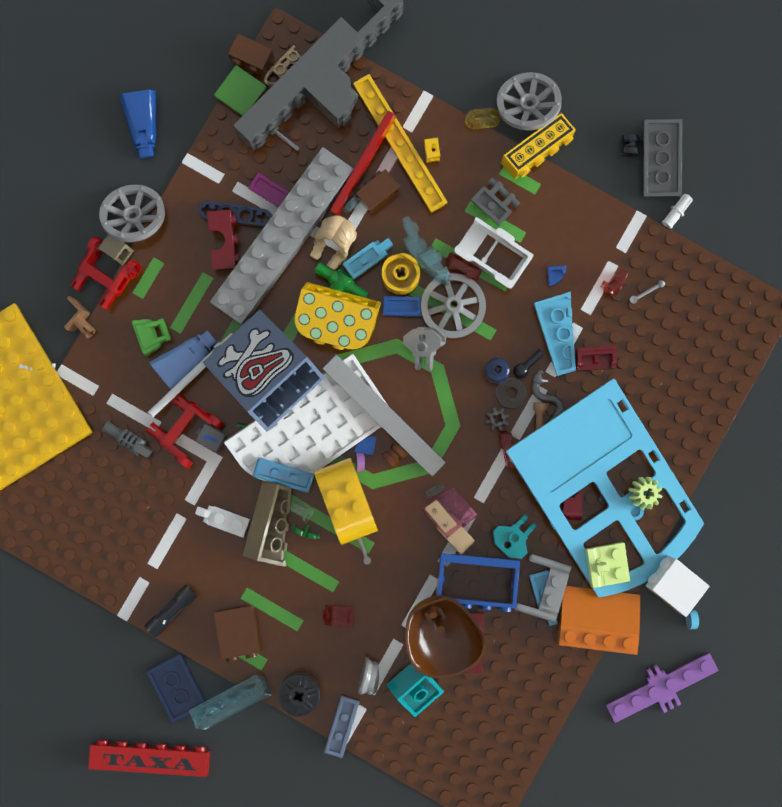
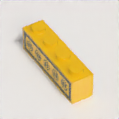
M561 113L550 124L540 128L503 155L501 164L514 179H517L519 176L524 177L531 171V167L534 165L538 167L545 161L544 158L546 156H553L558 152L561 145H568L574 139L573 135L576 129Z

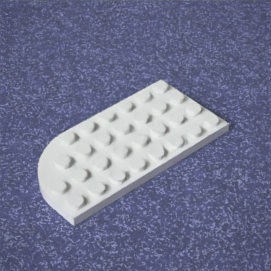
M351 353L342 361L385 402L354 354ZM325 371L322 373L325 378L270 430L266 432L254 420L225 440L224 443L240 466L252 476L258 457L314 473V471L326 466L381 426Z

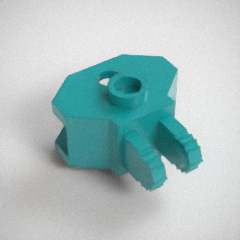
M526 514L510 527L497 526L492 531L494 544L509 558L522 559L527 554V536L537 525L535 523L530 524L523 533L519 527L527 520L528 516ZM507 541L510 544L509 548L504 547V543Z

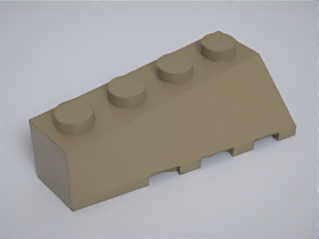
M262 481L243 552L244 557L286 567L284 551H287V542H285L286 531L289 530L287 514L290 513L292 488Z

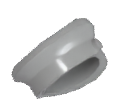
M365 657L359 679L358 694L367 693L371 695L375 694L378 688L379 667L376 661L372 662L369 657Z

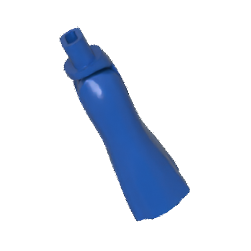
M142 90L122 93L119 97L135 150L138 151L140 159L154 157L153 149L156 142V91Z

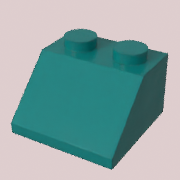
M412 663L386 685L395 698L414 717L420 714L444 692L432 677L421 674L414 668Z

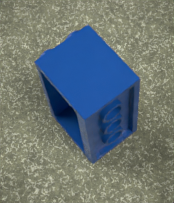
M440 553L436 596L442 595V583L445 580V576H443L444 562L512 568L509 602L459 597L451 598L457 600L465 608H472V605H478L479 609L491 610L492 606L498 607L499 611L511 612V608L516 609L519 560Z

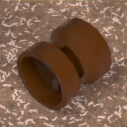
M394 442L390 446L391 450L384 452L381 456L395 469L399 465L400 459H405L408 454Z

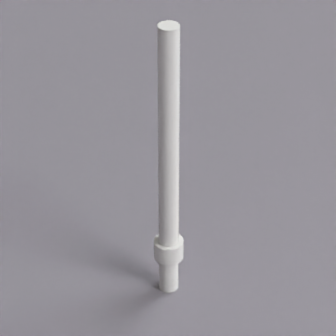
M230 333L221 342L216 343L213 348L215 349L217 346L222 345L233 334ZM213 350L148 411L151 417L160 412L206 367L203 361L212 354Z

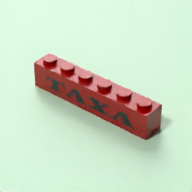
M100 739L90 745L88 769L207 777L209 774L210 750H205L206 747L194 746V749H188L186 745H174L173 748L167 747V744L163 743L147 746L145 742H136L135 745H128L127 741H116V744L108 743V740Z

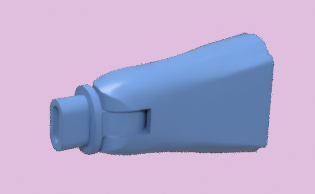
M206 331L201 336L198 334L196 337L184 341L149 363L167 386L172 389L207 356L208 352L212 350L210 347L216 343V340Z

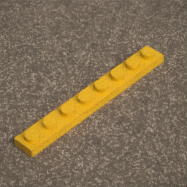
M368 74L354 82L353 86L379 126L387 111L392 112L372 77ZM396 118L385 139L427 208L432 213L446 205L447 200Z

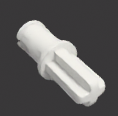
M683 194L676 205L671 207V211L662 221V224L672 229L677 220L684 216V211L693 199L688 194Z

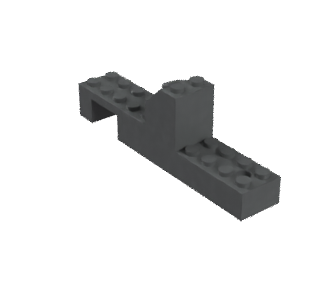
M368 0V3L378 13L359 32L340 17L233 125L237 136L253 151L256 148H261L266 142L265 139L277 132L282 121L286 122L292 116L291 112L296 107L300 108L305 103V98L320 110L338 129L341 125H347L351 120L350 116L358 99V94L351 88L350 77L345 72L350 68V63L354 59L358 60L363 55V50L367 46L371 47L376 42V37L380 33L384 34L389 29V24L393 20L396 21L403 14V0Z

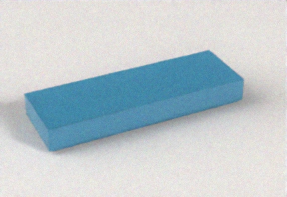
M258 457L253 477L309 493L314 473Z

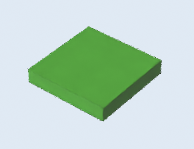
M236 65L216 91L214 97L243 116L260 99L267 86Z

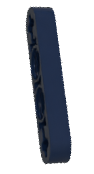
M209 201L201 203L198 208L200 216L208 220L207 215L202 210L206 209L207 206L211 210H216L217 206L219 207L217 211L229 208L232 210V214H236V224L265 227L272 217L271 212L267 209ZM244 210L250 212V218L246 221L240 219V213ZM253 212H256V216H263V213H266L269 220H265V223H262L261 219L255 218L256 222H252L254 219Z

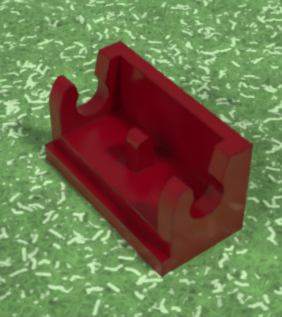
M616 345L584 347L575 350L577 371L612 369L617 365Z

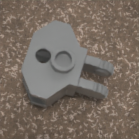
M417 327L403 336V344L412 351V356H415L416 370L421 369L422 357H426V370L432 371L436 351L446 344V336L437 328Z

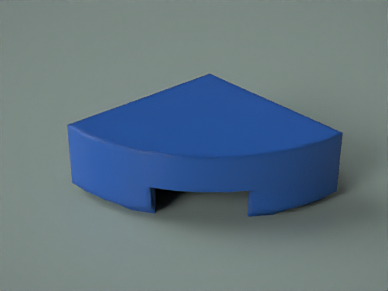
M566 266L547 267L548 286H553L562 280L566 273Z
M377 436L366 437L360 441L354 452L373 456Z

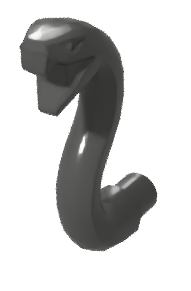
M538 370L533 376L531 389L533 395L538 400L552 402L556 405V410L548 420L549 422L565 411L564 404L557 396L540 392L539 385L548 382V380H544L541 376L544 372Z

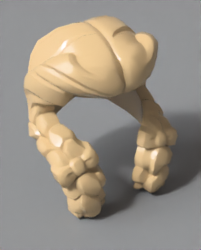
M339 215L325 218L320 229L315 233L314 246L310 257L318 260L322 256L326 245L324 238L332 240L339 247V250L332 256L327 266L333 271L337 269L338 265L347 260L349 247L357 237L353 223Z

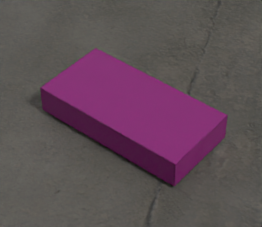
M259 172L248 187L249 190L277 208L289 194V191Z

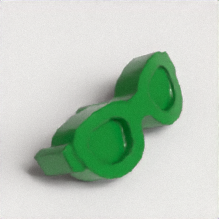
M295 524L292 527L295 533L306 538L319 539L321 534L308 533L310 525L307 524L304 531L295 527Z

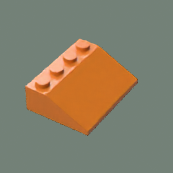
M566 586L560 606L556 642L558 645L637 655L640 632L639 594L621 592L614 595L597 597L593 589Z

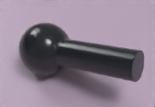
M538 349L525 363L517 364L513 370L514 375L519 379L525 378L529 373V368L544 355L543 351Z

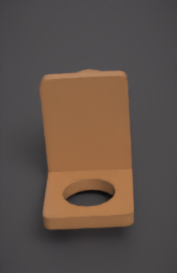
M68 296L67 299L78 309V312L64 328L72 332L78 328L86 338H90L92 336L90 332L94 334L96 330L85 319L91 313L76 298Z

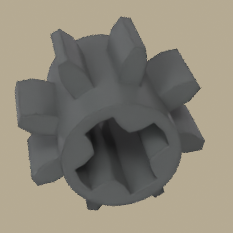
M494 407L493 414H486L490 419L485 423L492 425L491 430L498 427L499 431H502V424L508 426L505 418H508L509 415L503 414L504 408L497 411ZM500 415V420H502V423L498 422L497 424H495V419L492 417Z

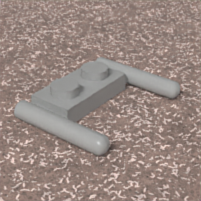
M531 554L529 556L530 562L550 567L539 608L536 609L516 603L515 610L556 622L571 566Z

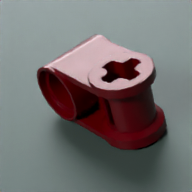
M582 489L577 494H574L573 497H569L562 502L561 511L567 520L582 519Z

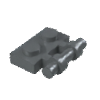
M492 177L488 184L493 188L489 191L483 186L471 199V202L497 226H500L512 213L507 206L511 204L517 208L520 202L513 193L510 194L503 187L500 181L497 182ZM497 192L505 198L503 202L495 196Z

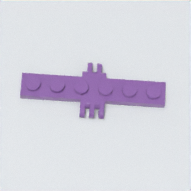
M706 653L667 674L664 669L660 671L657 664L653 665L655 674L652 673L650 668H647L646 671L649 675L646 678L647 684L605 704L614 723L658 702L663 713L667 712V708L664 705L666 703L670 709L674 708L671 702L673 699L677 706L681 705L676 692L719 671L710 653Z

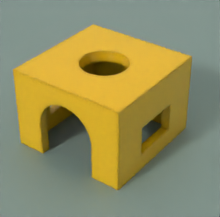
M438 138L425 139L426 162L440 161Z

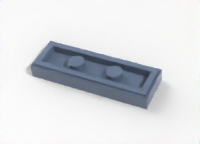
M341 695L324 753L343 758L359 706V700Z

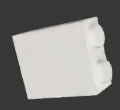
M669 555L661 561L660 567L649 577L648 583L645 585L685 617L688 616L710 587L680 561Z

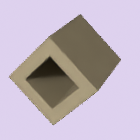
M109 235L102 241L99 247L102 252L122 266L134 252L127 244Z

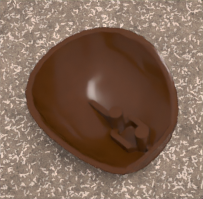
M443 595L428 597L415 605L409 613L405 628L406 650L412 665L421 674L432 678L457 676L472 669L485 655L486 639L481 627L470 612L457 600Z

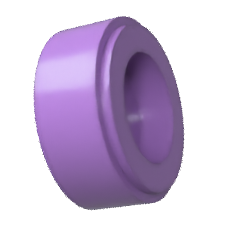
M356 453V472H363L365 470V456L363 453Z

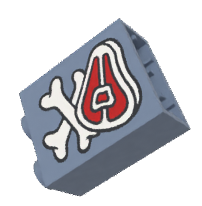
M261 310L244 321L233 335L222 345L217 346L212 354L203 361L204 365L266 432L325 378L309 358Z

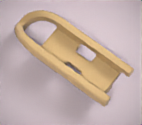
M294 45L265 75L264 82L268 86L272 87L276 83L268 81L272 72L281 78L288 71L287 67L291 63L294 65L301 58Z

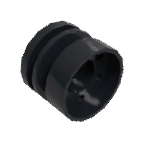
M306 672L290 674L283 681L278 691L280 707L293 717L309 715L315 710L320 700L321 689L319 682L314 676ZM296 691L304 693L302 700L294 697Z

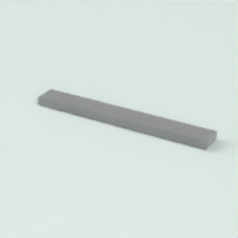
M336 354L323 367L431 476L446 463Z

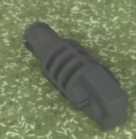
M110 421L104 425L102 432L116 439L117 444L136 456L141 454L146 458L150 457L153 449L145 445V440L127 429H120L110 423Z

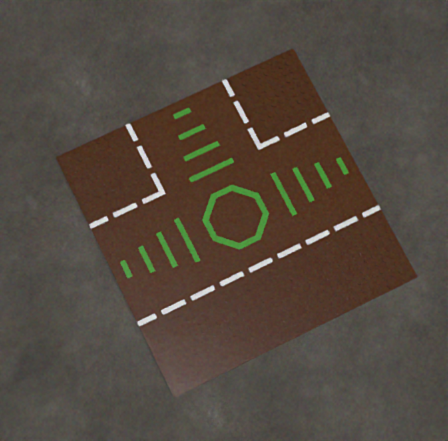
M274 8L254 40L273 51V57L265 74H253L243 65L240 68L267 86L266 91L263 93L264 95L271 88V86L264 82L265 75L270 68L293 45L302 57L324 34L286 12ZM361 56L358 60L354 59L350 63V68L345 72L350 77L351 88L357 93L353 83L370 74L447 200V204L432 213L429 211L389 143L384 138L339 215L353 223L354 229L357 232L355 241L349 247L347 260L377 240L382 243L389 238L393 243V246L386 251L388 255L383 260L353 280L354 284L368 292L366 298L381 302L376 324L369 341L358 349L344 348L339 350L333 348L332 344L325 343V345L315 343L313 339L303 336L295 325L296 309L303 286L309 282L330 288L329 283H327L328 280L314 273V270L319 262L328 267V262L336 254V251L339 250V247L332 240L324 238L326 245L322 256L317 260L310 257L314 246L315 233L320 229L322 221L325 218L335 216L330 210L331 207L253 315L261 310L309 358L321 373L325 372L323 367L335 354L343 360L353 353L387 405L446 463L431 476L386 430L380 427L367 436H377L374 455L364 454L365 470L363 472H356L378 529L377 532L361 537L367 556L371 558L369 565H366L363 561L364 556L357 539L341 545L315 474L309 493L291 489L290 513L287 514L289 530L286 531L285 536L287 551H284L286 567L244 557L243 552L263 480L253 477L246 472L225 443H223L217 453L196 442L197 437H195V434L200 426L203 427L206 424L226 435L227 438L225 440L240 431L241 427H236L237 423L250 424L255 419L241 406L213 373L205 367L179 394L190 402H196L207 412L212 413L224 425L218 429L214 425L208 424L198 415L194 418L174 444V446L189 456L188 459L193 462L192 466L187 469L175 460L174 456L163 449L158 440L146 432L148 427L155 432L150 427V424L153 422L165 432H169L183 414L180 408L169 402L154 417L149 415L148 411L171 390L149 362L172 350L184 341L196 337L198 334L201 336L208 331L216 340V343H218L230 333L234 334L241 327L240 324L210 303L234 268L212 270L211 250L222 248L225 244V237L220 231H209L208 220L202 218L199 214V205L209 201L269 210L273 216L278 208L248 189L258 172L290 192L322 147L354 169L376 132L378 125L359 94L352 110V116H350L351 120L347 125H341L339 129L305 98V103L300 108L296 107L291 112L292 116L286 122L282 121L277 130L299 147V150L296 151L278 135L273 134L265 139L266 142L261 148H256L253 151L237 136L233 126L242 116L219 100L161 196L165 208V217L162 225L153 235L144 240L134 242L131 247L134 252L124 265H127L131 260H135L141 264L140 273L128 282L121 296L119 295V297L115 298L109 310L104 309L98 304L96 305L87 321L96 330L95 333L90 332L92 336L86 338L80 332L57 371L93 433L0 490V548L149 635L151 634L145 629L144 625L187 584L198 596L154 638L327 739L341 695L359 700V706L345 749L444 807H518L605 651L558 645L556 642L560 608L556 619L558 624L549 626L547 620L516 611L515 608H511V612L499 611L498 607L492 606L491 610L479 609L478 605H472V608H466L469 612L484 613L483 633L486 639V651L482 660V673H463L449 678H433L444 692L420 714L414 717L395 698L386 685L411 664L405 642L407 618L414 606L420 601L436 596L440 553L461 555L436 529L439 525L425 508L437 500L446 512L475 540L462 555L520 561L517 603L538 609L529 575L546 570L549 572L550 567L530 562L529 556L531 554L570 565L571 570L566 586L592 589L505 452L536 430V414L533 410V402L549 403L548 411L544 415V424L548 422L556 410L554 403L542 402L533 395L531 385L534 374L538 370L544 372L541 376L544 380H548V382L539 385L540 392L557 396L564 404L565 410L614 378L690 499L782 334V292L547 159L538 167L535 165L531 167V171L526 176H519L517 179H514L501 164L503 155L516 147L518 143L364 56ZM291 63L287 69L289 70L293 64ZM272 72L268 81L274 83L280 78ZM438 138L440 161L427 163L424 140ZM386 169L400 185V191L370 214L357 199V188L363 183L368 184L373 180L371 177L379 170L382 172ZM492 177L497 182L500 181L503 187L510 194L513 193L520 202L517 208L511 204L507 206L512 213L500 226H497L471 202V199L483 186L489 191L493 188L488 184ZM498 192L495 194L501 202L505 200ZM155 206L151 215L157 214V206ZM207 206V208L203 209L202 211H204L207 215L208 211H217L219 207L216 206V210H211L210 207ZM244 210L240 213L241 220L246 221L250 218L249 211ZM253 212L254 219L252 222H256L255 218L261 219L262 223H265V220H269L266 213H263V216H256V212ZM476 217L496 230L502 228L514 236L515 243L534 255L512 289L507 288L495 280L494 277L454 252L455 247L464 238ZM146 222L143 227H148L152 222ZM243 224L233 225L234 233L238 235V244L235 245L236 252H239L240 260L264 227ZM487 235L473 256L482 261V258L486 256L496 240ZM498 242L485 264L509 279L523 258ZM399 253L412 256L420 268V279L417 287L406 295H397L390 292L382 282V266L390 256ZM342 262L341 265H338V268L335 269L337 271L340 269L348 273L345 267L343 266L344 262ZM120 265L117 272L115 273L113 277L114 280L123 268L122 265ZM566 266V273L562 280L553 286H548L547 267ZM401 271L400 273L397 272V273H398V276H397V277H399V278H400L401 276L405 277V276H404V271ZM445 274H462L471 278L479 285L485 296L486 311L481 324L474 332L465 337L457 339L446 338V344L436 351V355H434L432 371L426 370V357H422L421 369L416 370L415 356H412V351L403 344V336L412 329L428 326L423 320L422 313L421 317L383 316V296L422 297L426 287L434 279ZM660 280L665 282L664 287H659L641 297L635 304L630 303L629 299L631 296L641 294L658 284ZM450 281L454 295L458 293L463 283ZM444 283L433 290L448 297ZM468 286L461 299L477 296ZM571 292L574 350L584 347L616 345L617 365H615V368L577 371L576 369L573 372L556 376L533 304ZM429 296L428 309L444 305L443 302ZM451 302L450 306L452 308L457 307V303ZM479 303L463 306L474 315H478ZM442 311L432 314L430 317L438 326L446 312ZM459 313L462 329L467 328L474 322L462 313ZM452 315L443 328L444 330L457 331ZM164 318L171 340L163 342L158 350L145 357L134 331L132 321L141 319L157 321ZM159 327L155 328L157 336L162 337ZM538 349H541L544 355L529 368L528 375L523 379L517 378L513 372L514 367L517 364L525 363ZM493 358L504 359L510 367L508 378L499 384L489 382L484 374L487 362ZM621 400L619 401V408L623 412L627 408ZM494 407L497 411L504 408L503 414L509 415L508 418H505L508 426L502 424V431H499L498 427L491 430L492 425L485 423L490 419L486 414H493ZM500 415L492 417L495 419V424H497L498 422L502 423V420H500ZM110 421V423L120 429H127L145 440V445L153 449L150 457L146 458L141 454L136 456L117 444L116 439L102 432L104 425ZM394 442L408 454L405 459H400L399 465L395 469L381 456L384 452L391 450L390 446ZM357 444L324 467L351 458L356 470V453L354 451ZM637 450L608 470L606 474L619 496L623 497L630 492L629 488H634L633 481L638 482L639 477L644 479L652 477L654 471L641 450ZM653 450L648 453L653 462L658 460ZM594 482L582 488V519L567 520L573 530L586 523L608 506ZM664 488L658 492V494L662 495V498H657L659 504H653V509H647L646 507L643 516L639 520H635L656 554L662 550L681 515ZM683 500L681 503H679L682 510H684L686 506ZM209 505L212 507L216 506L251 519L244 538L207 525V523L203 522L204 517L195 514L197 507L208 509ZM526 514L528 518L520 525L519 529L524 533L530 524L535 523L537 525L527 536V554L522 559L509 558L494 544L492 531L497 526L510 527ZM617 520L584 542L585 549L624 542L629 571L643 564L642 558ZM293 524L303 531L306 524L310 525L308 533H321L319 539L306 538L295 533L292 530ZM507 541L504 543V547L509 548L510 544ZM444 562L443 576H445V580L442 583V595L509 602L512 568ZM641 585L622 593L637 594ZM254 605L261 652L257 653V657L246 659L245 655L238 656L236 661L227 662L226 659H221L214 612ZM365 657H369L372 662L376 661L379 667L378 688L376 693L371 695L367 693L358 694L359 679ZM296 672H306L314 676L319 682L321 689L320 700L315 710L303 717H293L287 714L280 707L278 701V691L283 681L290 674ZM296 691L294 697L302 700L304 693Z

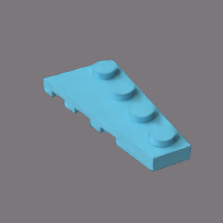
M571 292L535 302L533 305L556 376L575 371Z

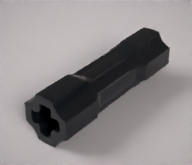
M185 584L144 625L145 629L152 636L157 637L198 596L197 593L189 585Z

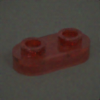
M450 252L445 259L448 267L453 270L459 269L464 272L463 275L471 280L474 278L478 279L482 273L479 267L457 254Z
M507 430L499 431L507 469L515 468L505 452L511 447V444H514L512 433H508Z

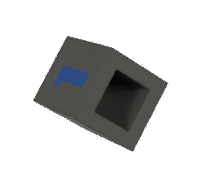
M206 424L203 427L200 426L195 434V437H197L196 442L217 453L227 438L226 435Z

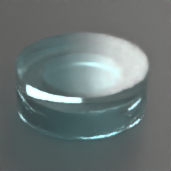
M354 196L343 207V210L349 214L360 203V199Z

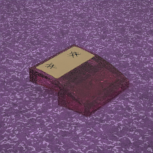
M454 487L443 492L422 508L446 538L451 536L461 526L463 528L478 516Z

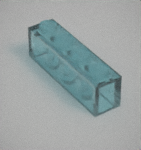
M255 675L192 708L189 712L195 728L206 730L271 696L272 693L265 677Z

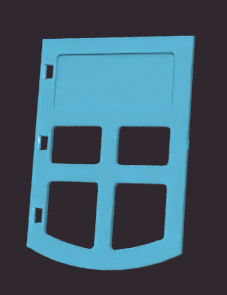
M614 378L505 451L589 584L590 578L584 542L616 520L624 529L642 558L643 564L629 571L630 581L592 588L597 597L618 594L647 582L649 577L658 570L661 561L667 558L668 555L678 559L693 542L704 525L701 517ZM621 400L627 408V410L623 412L617 405V403ZM637 450H641L654 471V475L651 477L652 481L657 480V487L666 490L684 519V524L677 534L658 554L654 552L631 515V510L636 507L633 505L634 500L629 499L633 492L620 497L606 474L608 470ZM652 450L658 458L655 462L648 455ZM594 482L608 506L586 523L573 530L560 510L559 505L589 483ZM644 491L643 495L647 496L648 491ZM683 500L689 508V510L685 512L679 505V503H681Z

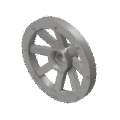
M527 72L511 77L501 86L497 95V109L501 118L508 125L520 130H536L547 126L557 117L561 109L562 97L559 87L551 78L540 73ZM531 82L530 92L525 94L520 83ZM537 83H540L547 88L536 96ZM514 87L520 99L507 95L508 91ZM553 93L555 102L540 103ZM504 101L519 107L506 110ZM551 109L545 116L538 110ZM523 112L521 120L512 116ZM529 115H534L537 120L528 121Z
M127 185L114 190L104 199L99 211L100 222L105 232L110 237L122 242H136L150 237L160 228L165 217L164 204L159 194L143 185ZM137 194L134 205L129 204L126 195ZM144 195L152 199L151 202L140 209ZM119 198L125 207L124 211L112 206ZM157 206L156 215H145ZM110 212L122 218L108 221L107 215ZM142 222H152L146 228L141 224ZM126 224L121 232L113 228L114 226ZM132 227L138 229V232L129 233Z
M451 273L437 277L426 287L421 299V313L426 325L429 328H437L449 339L462 338L474 332L481 324L486 311V301L482 289L474 280L462 274ZM450 281L463 283L456 295L453 293ZM444 283L448 297L433 290ZM469 286L477 297L462 300L461 297ZM429 296L443 302L444 305L428 309ZM456 302L457 307L452 308L450 303ZM479 303L478 315H474L463 306ZM445 311L444 317L437 326L432 321L430 315ZM459 313H462L474 322L467 328L462 329ZM451 315L454 317L457 331L443 329Z

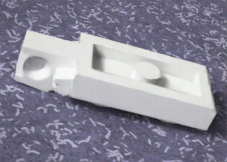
M210 505L208 509L197 507L195 514L204 517L203 522L207 523V525L243 538L251 520Z

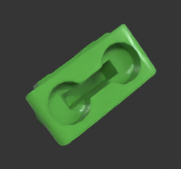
M164 318L157 321L150 319L132 321L134 331L145 357L158 350L163 342L171 340ZM159 327L162 337L157 336L155 328Z

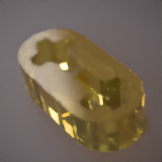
M496 108L473 109L468 112L465 123L471 129L491 128L499 124L501 116Z

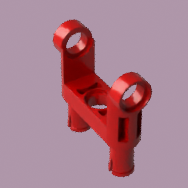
M94 236L88 242V252L78 266L77 270L79 272L69 286L80 292L88 277H92L106 287L107 291L98 305L109 310L115 298L119 297V295L121 296L128 282L140 273L141 264L131 260L127 265L123 266L116 279H112L94 267L102 254L99 247L103 241L101 238Z
M178 393L175 397L179 401L173 398L170 402L180 408L183 414L170 431L165 432L153 422L150 424V427L155 432L149 427L146 432L158 440L160 446L174 456L175 460L189 469L193 462L188 459L189 456L174 446L176 441L197 415L218 429L224 423L196 402H190Z

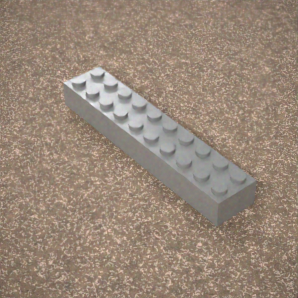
M322 147L211 299L210 303L240 325L249 319L335 202L351 175L353 168Z

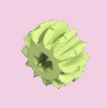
M639 477L638 482H632L634 488H629L628 490L633 492L629 499L634 500V506H639L640 509L644 510L646 507L647 509H653V504H659L657 498H662V495L658 494V492L662 488L657 487V480L652 481L651 477H646L645 479ZM644 491H648L647 496L643 495Z

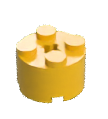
M399 253L386 259L382 266V282L387 290L397 295H406L417 287L420 279V268L412 256ZM401 271H404V276H405V277H403V276H401L400 278L397 277V276H398V273H397V272L400 273Z

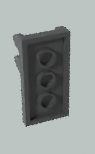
M682 119L643 120L641 123V132H643V139L641 140V150L643 151V197L682 196Z

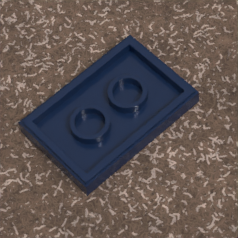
M181 653L146 671L172 724L207 706Z

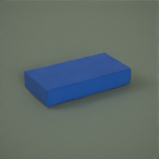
M383 296V316L421 317L422 297Z

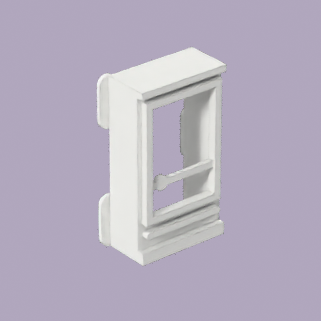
M477 217L459 245L454 249L456 254L473 263L509 289L513 288L534 256L515 243L514 236L502 228L497 230ZM489 235L496 241L486 256L480 261L473 255L486 236ZM498 242L523 258L509 279L485 264Z

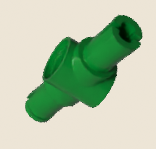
M320 262L316 266L314 273L328 280L327 283H329L331 289L364 298L368 295L367 291L354 284L351 275L340 269L333 271Z

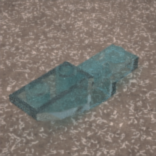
M409 216L403 218L402 224L408 237L403 239V242L410 256L434 280L445 286L449 285L451 275L447 267L443 268L440 262L443 259L439 251H435L433 246L427 248L424 238H420L417 233L419 228L415 220L411 222Z

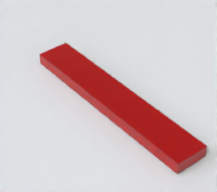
M387 111L331 207L330 210L333 214H341L396 119L394 113Z

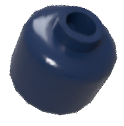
M501 358L491 359L484 368L486 379L494 384L504 382L510 373L508 363Z

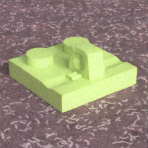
M624 542L585 549L592 588L630 581Z

